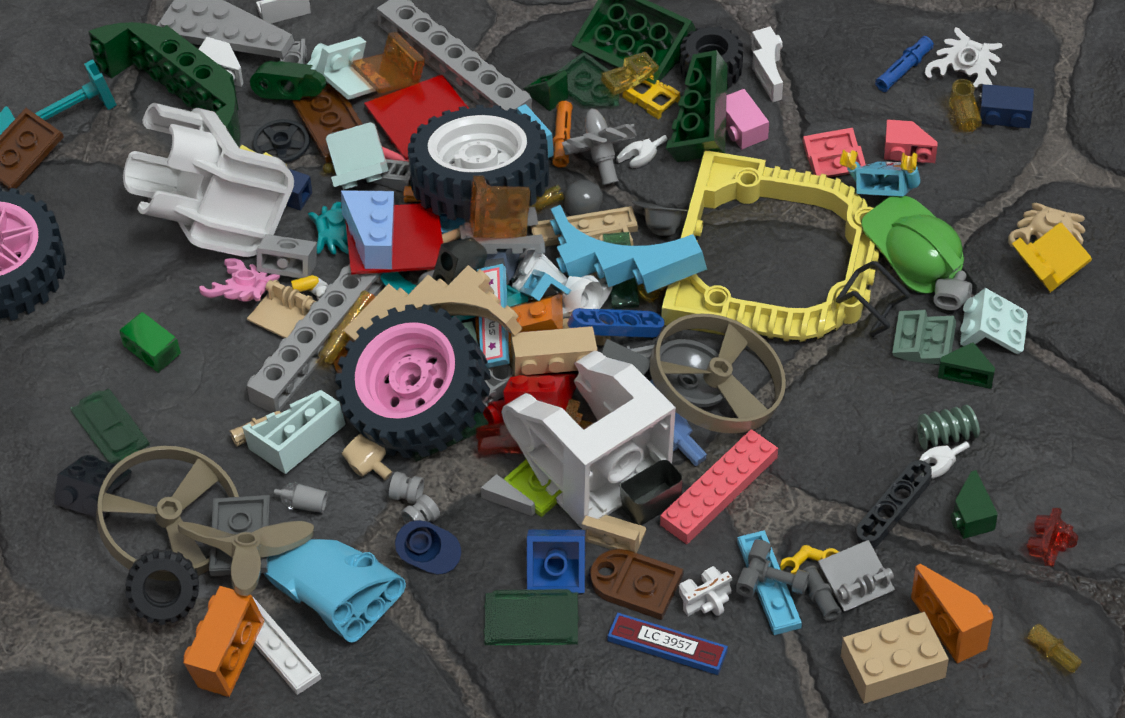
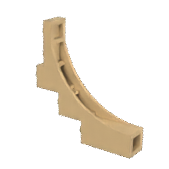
M468 265L449 285L440 278L436 281L430 275H427L409 295L402 288L396 290L388 284L344 331L355 342L359 337L356 331L360 327L366 330L373 324L371 321L376 315L380 319L388 316L387 310L396 308L398 312L404 311L405 305L414 304L417 310H421L423 304L431 305L436 313L439 308H442L450 316L469 315L487 318L498 322L514 336L522 330V327L516 320L519 316L508 305L505 308L499 305L501 301L493 294L494 290L489 285L491 279L481 269L476 272Z

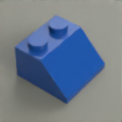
M528 529L527 593H585V530Z

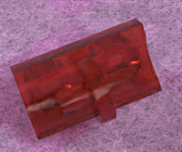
M1052 508L1050 515H1037L1035 531L1037 534H1043V537H1030L1027 543L1030 556L1042 557L1045 566H1054L1058 552H1065L1067 548L1075 547L1078 542V536L1073 531V526L1066 524L1061 519V508Z

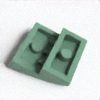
M926 310L899 311L892 351L893 356L913 362L940 364L941 357L952 352L956 327L955 317H928Z

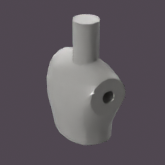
M958 271L953 279L939 278L937 280L934 295L936 306L945 310H957L970 298L972 283L964 281L966 279L964 271Z

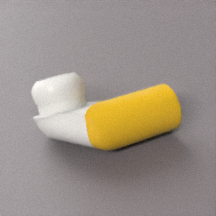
M314 275L291 281L293 290L297 289L299 292L308 290L316 295L318 300L324 295L328 286L325 281Z

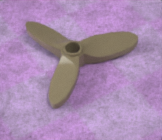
M291 521L265 526L252 533L230 534L196 523L178 522V531L196 541L219 548L233 558L231 564L233 589L237 594L247 596L258 585L261 557L279 555L305 544L313 537L314 525L304 521Z

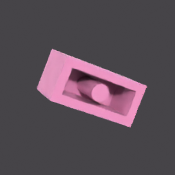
M745 89L727 95L726 129L730 139L733 142L735 141L741 150L767 140L769 133V121Z

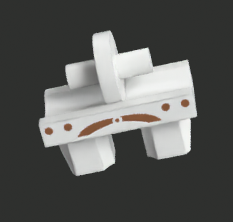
M712 566L701 575V580L704 582L703 585L697 587L692 579L680 583L679 594L683 600V611L687 616L699 610H702L704 614L711 610L716 616L724 613L723 604L729 601L728 595L732 591L730 587L732 577L728 571L721 574Z

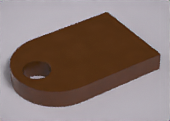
M614 549L601 554L591 567V585L600 598L659 620L663 619L683 577L682 568L624 549ZM602 568H610L614 572L611 575L604 576L598 571Z

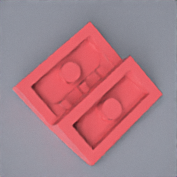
M853 128L803 136L802 142L814 175L821 176L822 173L826 174V177L850 174L847 167L839 163L843 150L848 153L851 150L858 153L856 162L860 166L866 165L861 146L857 145Z

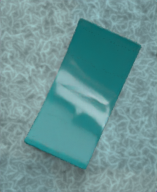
M385 272L380 277L385 286L390 284L396 290L402 288L408 295L417 286L405 280L398 272Z

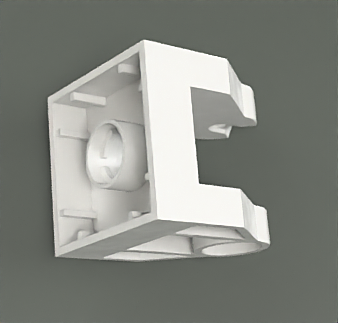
M592 351L574 363L579 371L574 383L598 420L588 428L583 430L563 408L538 401L527 393L502 408L505 425L521 448L540 484L544 486L551 479V483L546 487V491L551 496L559 489L562 491L556 497L557 503L581 528L586 515L600 519L622 506L619 487L622 482L660 460H668L672 463L676 407L633 364L607 358L598 351Z

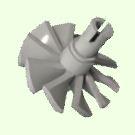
M591 108L588 110L585 120L586 134L562 142L565 155L578 154L590 150L593 161L598 163L602 185L618 182L613 163L615 158L613 144L635 138L637 136L634 124H624L615 128H608L601 113L597 109Z

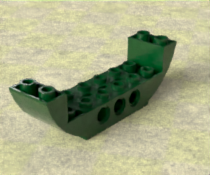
M129 22L105 25L88 31L91 41L89 45L93 51L94 62L99 72H104L110 78H114L132 64H135L138 69L146 71L155 82H160L164 85L170 94H175L182 99L187 107L215 112L223 125L226 126L227 131L237 146H240L241 130L233 75L168 25L160 27L147 23Z

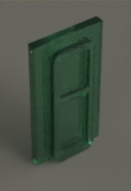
M110 389L96 391L81 399L78 405L71 408L74 416L109 463H118L132 453L150 446L147 438Z

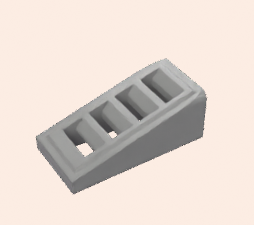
M386 159L389 171L386 174L381 173L382 179L372 182L404 192V186H411L409 162Z

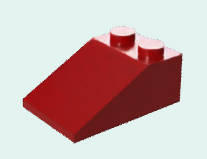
M544 373L512 376L509 378L503 391L505 405L527 393L538 401L561 407L566 411L576 389L574 380L579 373Z

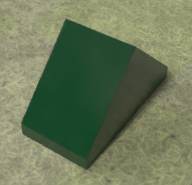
M565 70L540 76L523 88V90L548 111L556 108L559 102L568 99L567 73Z
M972 342L941 357L938 378L992 389L995 367Z

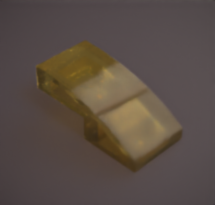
M646 52L624 58L623 67L603 72L601 81L613 95H616L645 81L658 70L659 66Z

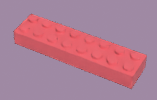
M751 429L660 515V526L685 544H688L777 459L778 447Z

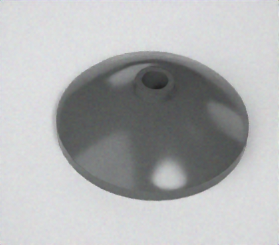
M688 339L672 340L660 347V361L706 370L711 359L719 356L716 351L707 345ZM665 374L677 392L697 407L713 406L725 399L718 388H713L704 381L703 374Z

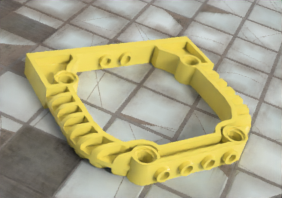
M705 150L681 238L692 234L695 238L696 236H701L703 229L701 217L704 207L715 209L735 199L744 204H751L756 202L759 197L811 204L832 210L846 221L845 237L853 245L845 280L831 287L826 302L809 308H787L732 298L727 288L720 285L709 287L697 274H694L668 285L662 305L664 325H668L672 321L686 315L700 313L715 314L736 320L759 335H765L770 339L777 337L783 338V341L791 339L804 342L809 338H822L824 334L831 330L839 329L843 323L852 324L857 322L862 315L864 305L854 296L839 304L836 303V298L856 269L871 261L878 262L880 250L876 249V245L866 236L861 226L863 217L874 208L867 207L865 199L863 198L862 200L855 192V188L851 185L850 187L845 185L839 178H836V180L828 178L826 174L822 173L821 176L812 175L809 171L800 173L796 172V169H790V171L781 170L779 166L769 168L765 167L766 160ZM871 267L860 273L847 293L857 291L869 303L871 290H867L868 285L873 286L875 270ZM691 329V330H697V331H703V332H709V333H714V334L725 335L724 333H721V332H718V331H714V330H708V329Z

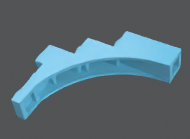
M561 205L551 208L554 218L550 220L551 227L555 235H561V237H558L560 246H557L560 257L556 261L561 273L566 272L568 277H583L596 272L599 279H605L608 287L635 277L637 284H643L646 292L649 293L707 270L703 252L693 234L675 241L648 246L612 244L597 240L576 229L568 222Z

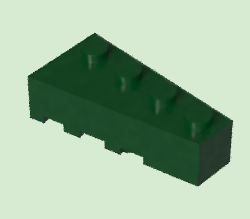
M717 50L693 54L684 83L686 89L683 97H680L678 104L680 107L677 119H674L671 128L673 134L666 146L667 151L676 162L703 158L705 150L725 153L727 63Z

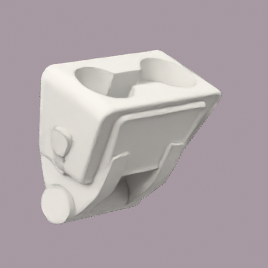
M528 250L519 268L520 276L513 283L512 287L520 291L534 269L547 273L563 285H565L568 278L543 253H535V250ZM549 286L542 297L556 294L558 291Z

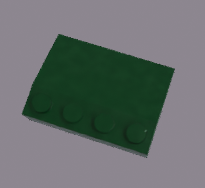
M598 0L571 45L629 74L656 84V81H661L680 60L682 40L688 36L690 31L695 32L696 28L691 20L648 0ZM643 71H646V72H648L649 74L653 75L654 77L652 78V77H650V76H648V75H646V74H644V73H642V72H643Z

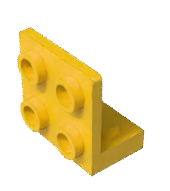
M1058 223L1033 244L1030 242L1026 245L1021 237L1012 243L1019 256L1050 293L1092 261L1088 252L1063 223Z

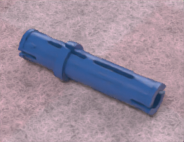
M922 36L916 44L905 49L902 57L875 80L877 88L882 92H887L895 82L910 68L917 66L922 61V57L934 48L933 41L927 36Z

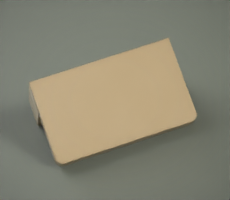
M586 515L582 522V530H585L586 542L612 550L624 549L637 553L646 533V527L608 515L600 519Z

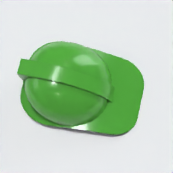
M892 196L868 212L862 219L861 226L866 236L882 252L900 280L910 289L923 294L933 293L939 278L953 279L956 273L961 271L964 257L959 235L948 223L935 217L915 199L908 196Z

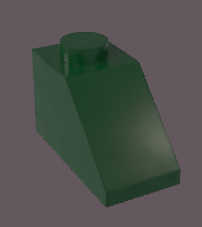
M977 470L970 472L955 500L954 511L951 513L953 527L959 529L963 539L995 531L998 513Z

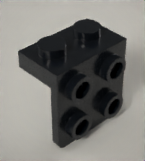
M93 455L80 457L58 473L54 504L96 517L101 486L108 473L118 463L101 461ZM127 469L112 482L106 493L112 494L113 490L131 477L132 471ZM102 512L104 520L109 517L110 512Z

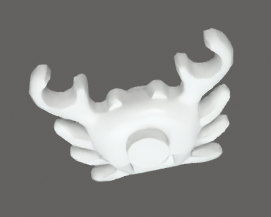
M956 27L954 32L960 40L945 39L944 43L953 47L938 50L937 56L947 55V57L932 61L925 68V74L928 79L932 78L931 71L934 68L940 69L941 76H945L948 66L951 65L956 72L966 73L969 77L978 75V78L973 83L974 88H978L983 84L992 85L986 70H989L994 77L997 75V72L989 60L995 63H1000L1001 60L990 51L1001 49L1002 44L978 43L970 40L968 36Z

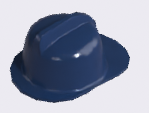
M422 520L410 521L402 526L396 535L395 548L400 558L427 572L434 574L447 573L454 569L460 561L461 546L456 536L432 523Z

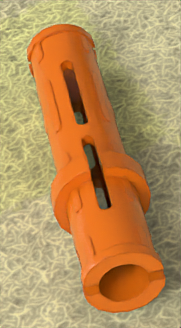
M561 101L556 106L555 137L553 138L554 156L552 162L557 167H566L569 163V155H565L562 142L570 139L573 106L568 101Z

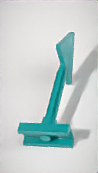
M92 59L84 64L90 79L89 83L81 86L82 89L35 114L43 120H47L71 106L95 96L100 98L108 110L117 106L102 73L99 72ZM7 106L0 112V135L15 120Z

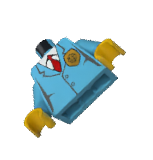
M845 150L842 151L839 163L847 167L848 172L855 180L857 194L905 196L912 188H917L920 184V175L916 166V153H913V156H906L905 153H902L901 162H875L860 166L856 162L858 155L856 151L851 150L850 153Z

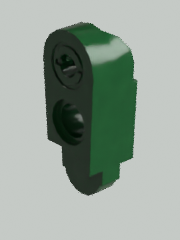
M269 61L264 62L250 78V86L254 93L262 98L300 100L303 96L316 97L326 86V79L321 73L311 69L313 65Z

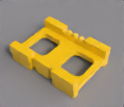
M643 71V72H642V73H644V74H646V75H648V76H650V77H652V78L654 77L653 75L649 74V73L646 72V71ZM639 77L629 87L623 89L622 98L632 104L638 103L644 109L647 108L648 114L659 119L662 117V112L675 101H680L681 96L678 90L669 85H663L659 80L656 81V84H653ZM639 83H645L651 87L644 94H640L633 89ZM660 94L670 98L662 106L652 101Z

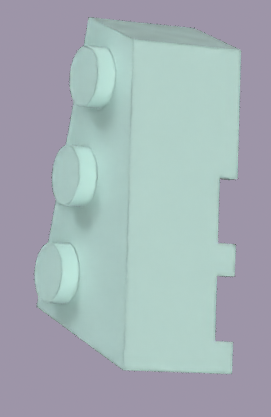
M320 390L290 404V409L277 415L274 412L266 415L267 420L251 426L249 423L243 426L242 429L249 449L286 474L346 425L340 402Z

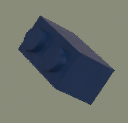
M983 84L979 124L1030 128L1034 89Z

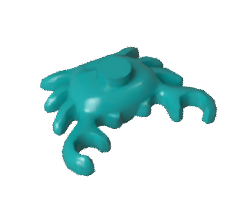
M341 202L334 203L329 211L327 206H323L320 216L314 212L308 213L309 218L317 227V254L321 253L324 244L328 246L329 251L333 255L336 254L335 245L341 251L349 254L346 222L342 215Z

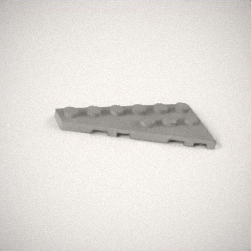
M174 0L156 25L160 27L168 25L191 44L202 45L206 37L229 43L234 51L284 58L294 43L292 34L224 0Z

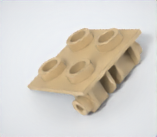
M269 280L265 287L268 290V294L249 315L247 320L283 338H287L294 330L296 323L307 315L310 307L316 301L313 300L312 296H305L299 293L297 289L293 290L290 286L285 287L278 280Z

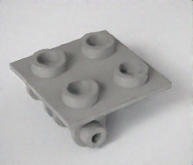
M869 540L818 561L844 612L895 591L890 581L894 578L892 570L890 568H883Z

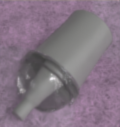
M299 482L288 483L283 486L282 490H274V494L280 495L281 502L288 509H300L323 513L328 498L327 491L305 486Z

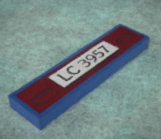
M618 612L608 634L609 642L719 675L728 652V646Z

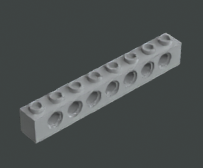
M388 0L377 8L378 26L438 74L443 75L448 82L477 105H484V108H493V105L501 106L503 110L508 111L509 108L517 110L518 107L526 104L532 110V99L526 91L518 88L510 78L504 77L492 64L485 62L477 52L471 51L459 38L452 36L444 26L438 25L427 13L419 10L412 1Z
M350 264L343 267L334 283L327 286L324 295L318 302L316 301L312 304L307 315L296 323L291 334L281 341L275 353L269 356L259 372L249 379L247 390L250 402L271 413L281 411L329 353L355 313L360 314L363 310L361 307L362 298L364 297L371 301L365 295L371 293L376 296L385 285L380 278L383 273L351 275Z

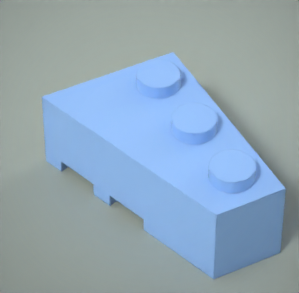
M341 190L342 215L346 219L349 232L353 235L356 242V248L365 269H392L394 191Z

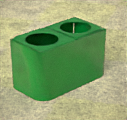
M143 312L139 313L119 330L123 346L158 373L181 354L177 339L169 344L175 336Z

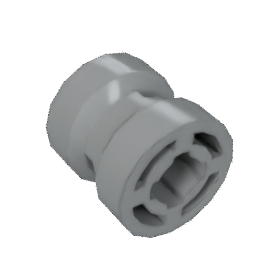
M396 471L391 479L389 498L393 500L406 499L408 503L415 504L416 499L423 494L424 478L418 476L409 478L405 473Z
M425 494L416 499V503L413 506H407L401 511L405 524L415 520L434 522L441 516L436 503Z

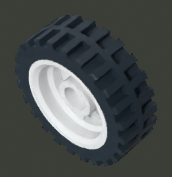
M476 105V108L469 109L466 106L459 107V110L454 112L447 110L442 112V116L438 118L435 116L429 118L428 124H421L417 128V133H413L410 137L408 158L411 188L414 192V197L417 201L421 200V206L425 209L431 207L432 212L438 216L446 214L447 219L456 220L458 217L464 218L465 222H473V219H483V222L491 221L492 217L498 216L500 219L507 218L508 213L516 212L518 214L524 211L525 205L532 206L537 202L536 196L542 197L545 193V187L549 185L548 143L545 130H541V125L536 120L531 122V116L525 113L519 115L515 109L509 108L507 111L497 105H493V108H484V105Z

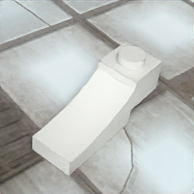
M766 27L752 32V69L772 102L782 100L783 81L778 73L775 61L780 60V49L783 48L780 36L775 35L771 27Z

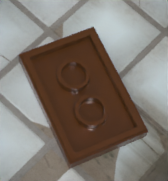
M25 108L0 135V183L9 190L10 188L17 189L64 138L62 132Z

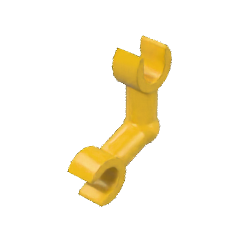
M803 545L793 557H787L782 560L780 570L791 566L794 568L791 573L796 574L799 566L807 558L820 561L839 552L832 548L822 551L808 545Z

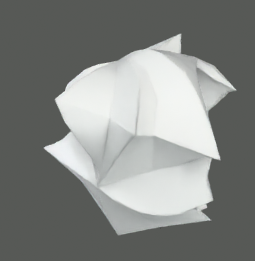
M591 275L583 277L569 276L564 286L571 291L568 295L561 293L563 318H570L573 310L578 308L600 309L609 297L613 286L608 287L605 279L597 280Z

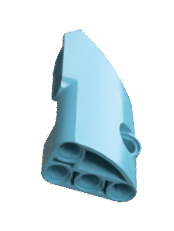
M311 539L297 548L279 555L269 556L268 573H264L268 580L280 591L297 603L303 601L313 608L330 629L348 642L359 640L398 600L406 587L405 580L378 562L372 553H362L337 540Z

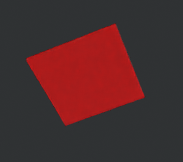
M443 75L364 103V106L405 160L409 159L408 144L410 143V137L413 133H417V128L421 124L427 125L429 118L433 116L438 118L442 116V112L447 110L454 112L463 106L469 109Z
M421 203L394 205L392 269H365L357 251L356 242L353 235L349 232V226L345 219L351 275L435 269L443 239L440 217L432 212L431 207L425 209L421 206Z

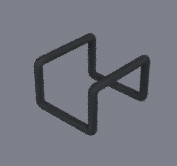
M871 261L855 270L836 298V303L839 304L853 296L856 297L878 319L870 331V335L875 336L890 328V323L885 319L894 305L908 299L910 293L877 261ZM873 266L903 294L889 302L882 314L871 306L857 291L847 293L858 275Z

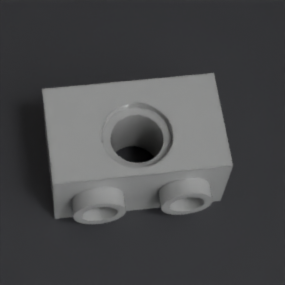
M266 234L257 247L258 272L303 278L310 276L316 267L317 242Z

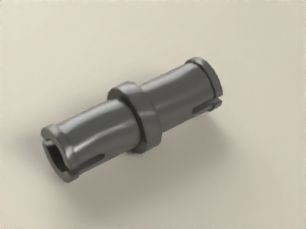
M816 566L804 568L803 571L810 573L807 585L810 591V599L812 602L817 603L826 621L835 620L840 616L841 609L837 606L831 595V587L829 584L824 583Z

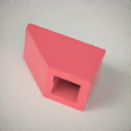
M887 120L884 160L901 161L902 153H905L906 156H913V153H916L917 162L935 163L938 146L936 140L913 121Z

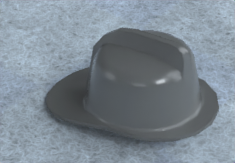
M632 201L633 204L644 208L647 227L654 234L661 236L674 235L676 229L680 227L683 212H688V210L673 209L645 202Z

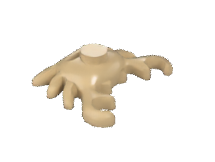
M1034 202L1032 203L1034 210L1024 212L1023 217L1025 218L1018 221L1017 227L1020 229L1012 231L1008 236V243L1011 247H1014L1012 243L1018 237H1021L1027 245L1030 242L1031 235H1036L1037 239H1039L1058 223H1063L1076 240L1083 244V238L1080 233H1084L1085 229L1078 222L1084 221L1085 218L1079 214L1068 213Z

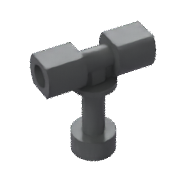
M754 540L748 555L749 566L748 568H743L737 582L736 592L742 596L753 597L758 583H765L768 578L792 585V592L804 595L810 573L798 569L796 574L772 568L771 561L768 560L771 553V544L764 540Z

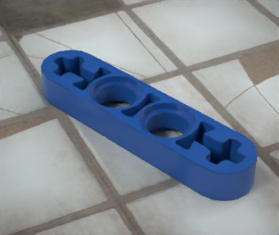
M578 308L573 310L567 324L569 328L593 326L594 335L657 337L665 322L659 314L652 311Z

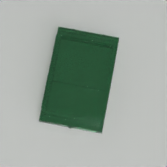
M568 589L494 590L492 593H486L484 605L485 629L483 631L485 634V645H578V592H571Z

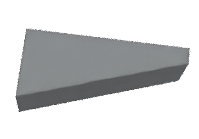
M497 474L481 487V498L530 516L535 514V503Z

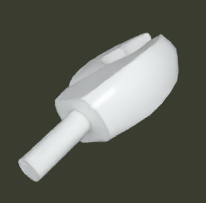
M664 135L653 142L649 139L633 142L620 152L616 157V161L620 163L630 159L632 156H636L631 160L630 167H642L654 158L657 153L656 147L666 142L668 138Z
M966 441L953 449H950L947 445L934 447L926 451L919 460L925 461L928 464L934 463L935 466L931 467L932 479L938 478L945 474L955 463V455L970 446Z

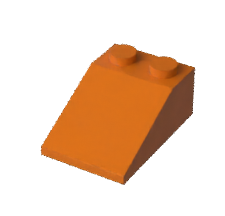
M922 564L915 567L911 599L921 613L925 612L935 633L956 663H960L987 650L993 621L991 609L986 604L983 605L975 594Z

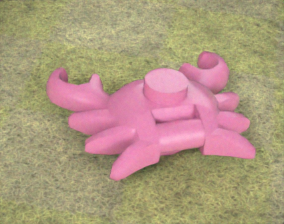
M228 258L225 259L224 263L228 274H232V278L225 281L226 285L213 282L212 289L200 286L199 292L207 298L224 295L227 299H238L243 302L251 301L252 299L260 301L261 295L266 291L267 282L269 280H278L280 275L272 274L267 277V273H258L257 267L254 264H250V270H248L241 260Z

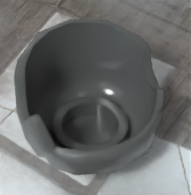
M576 180L570 183L565 190L563 207L572 216L599 212L600 205L603 202V193L599 185L590 180Z

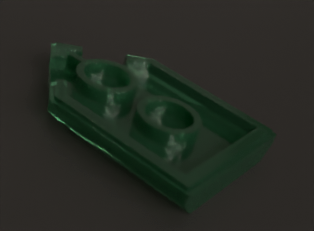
M585 52L558 70L566 71L568 95L581 105L619 106V77Z

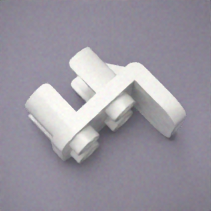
M152 103L147 108L142 123L147 129L172 134V148L168 158L133 151L128 155L123 172V183L126 190L135 195L152 198L150 203L140 202L137 208L138 211L144 215L178 222L188 240L198 247L243 257L257 255V247L265 235H274L294 186V178L291 171L279 158L240 149L227 131L226 126L223 125L217 114L213 111L201 108L186 111Z

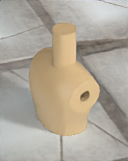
M362 434L356 436L342 452V456L347 460L350 467L361 477L371 470H374L384 480H387L392 475V471L380 462L385 456L386 450L368 440Z

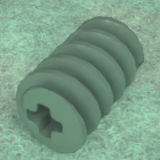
M963 405L960 409L953 407L950 411L944 409L940 413L936 411L930 412L929 416L921 414L918 417L917 434L923 449H927L928 440H930L933 447H937L938 438L941 439L944 445H947L948 436H951L954 443L959 442V434H962L964 440H969L970 431H972L975 438L979 437V423L973 409L969 405Z

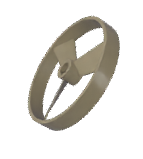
M700 313L680 317L664 328L651 352L650 373L655 387L676 407V413L691 423L711 431L744 433L751 429L759 428L773 416L785 393V372L773 348L751 328L724 316ZM687 329H708L725 334L719 356L711 359L706 370L660 361L661 343L670 335ZM746 346L761 358L772 376L775 387V400L773 406L769 409L758 401L732 375V364ZM665 374H703V379L709 386L720 390L737 418L718 416L693 405L677 392Z
M156 446L134 452L112 468L101 486L96 511L97 527L101 540L109 553L120 564L130 570L136 559L128 555L115 543L106 528L102 512L155 514V520L158 525L167 530L172 551L180 552L186 559H189L199 576L209 571L210 558H205L194 539L178 531V522H183L181 513L217 481L222 485L229 497H239L236 487L228 474L217 463L194 450L177 446ZM174 459L194 464L172 497L161 499L157 507L106 493L109 486L121 473L145 461ZM158 570L148 576V578L155 580L178 581L176 575L166 570Z

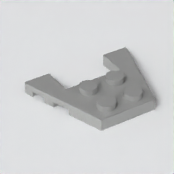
M535 207L526 208L518 214L516 212L508 213V217L500 219L498 216L492 217L491 221L483 222V220L459 225L461 239L474 238L486 249L487 254H497V249H512L513 254L523 253V248H535V253H545L542 234L514 238L512 228L538 225Z

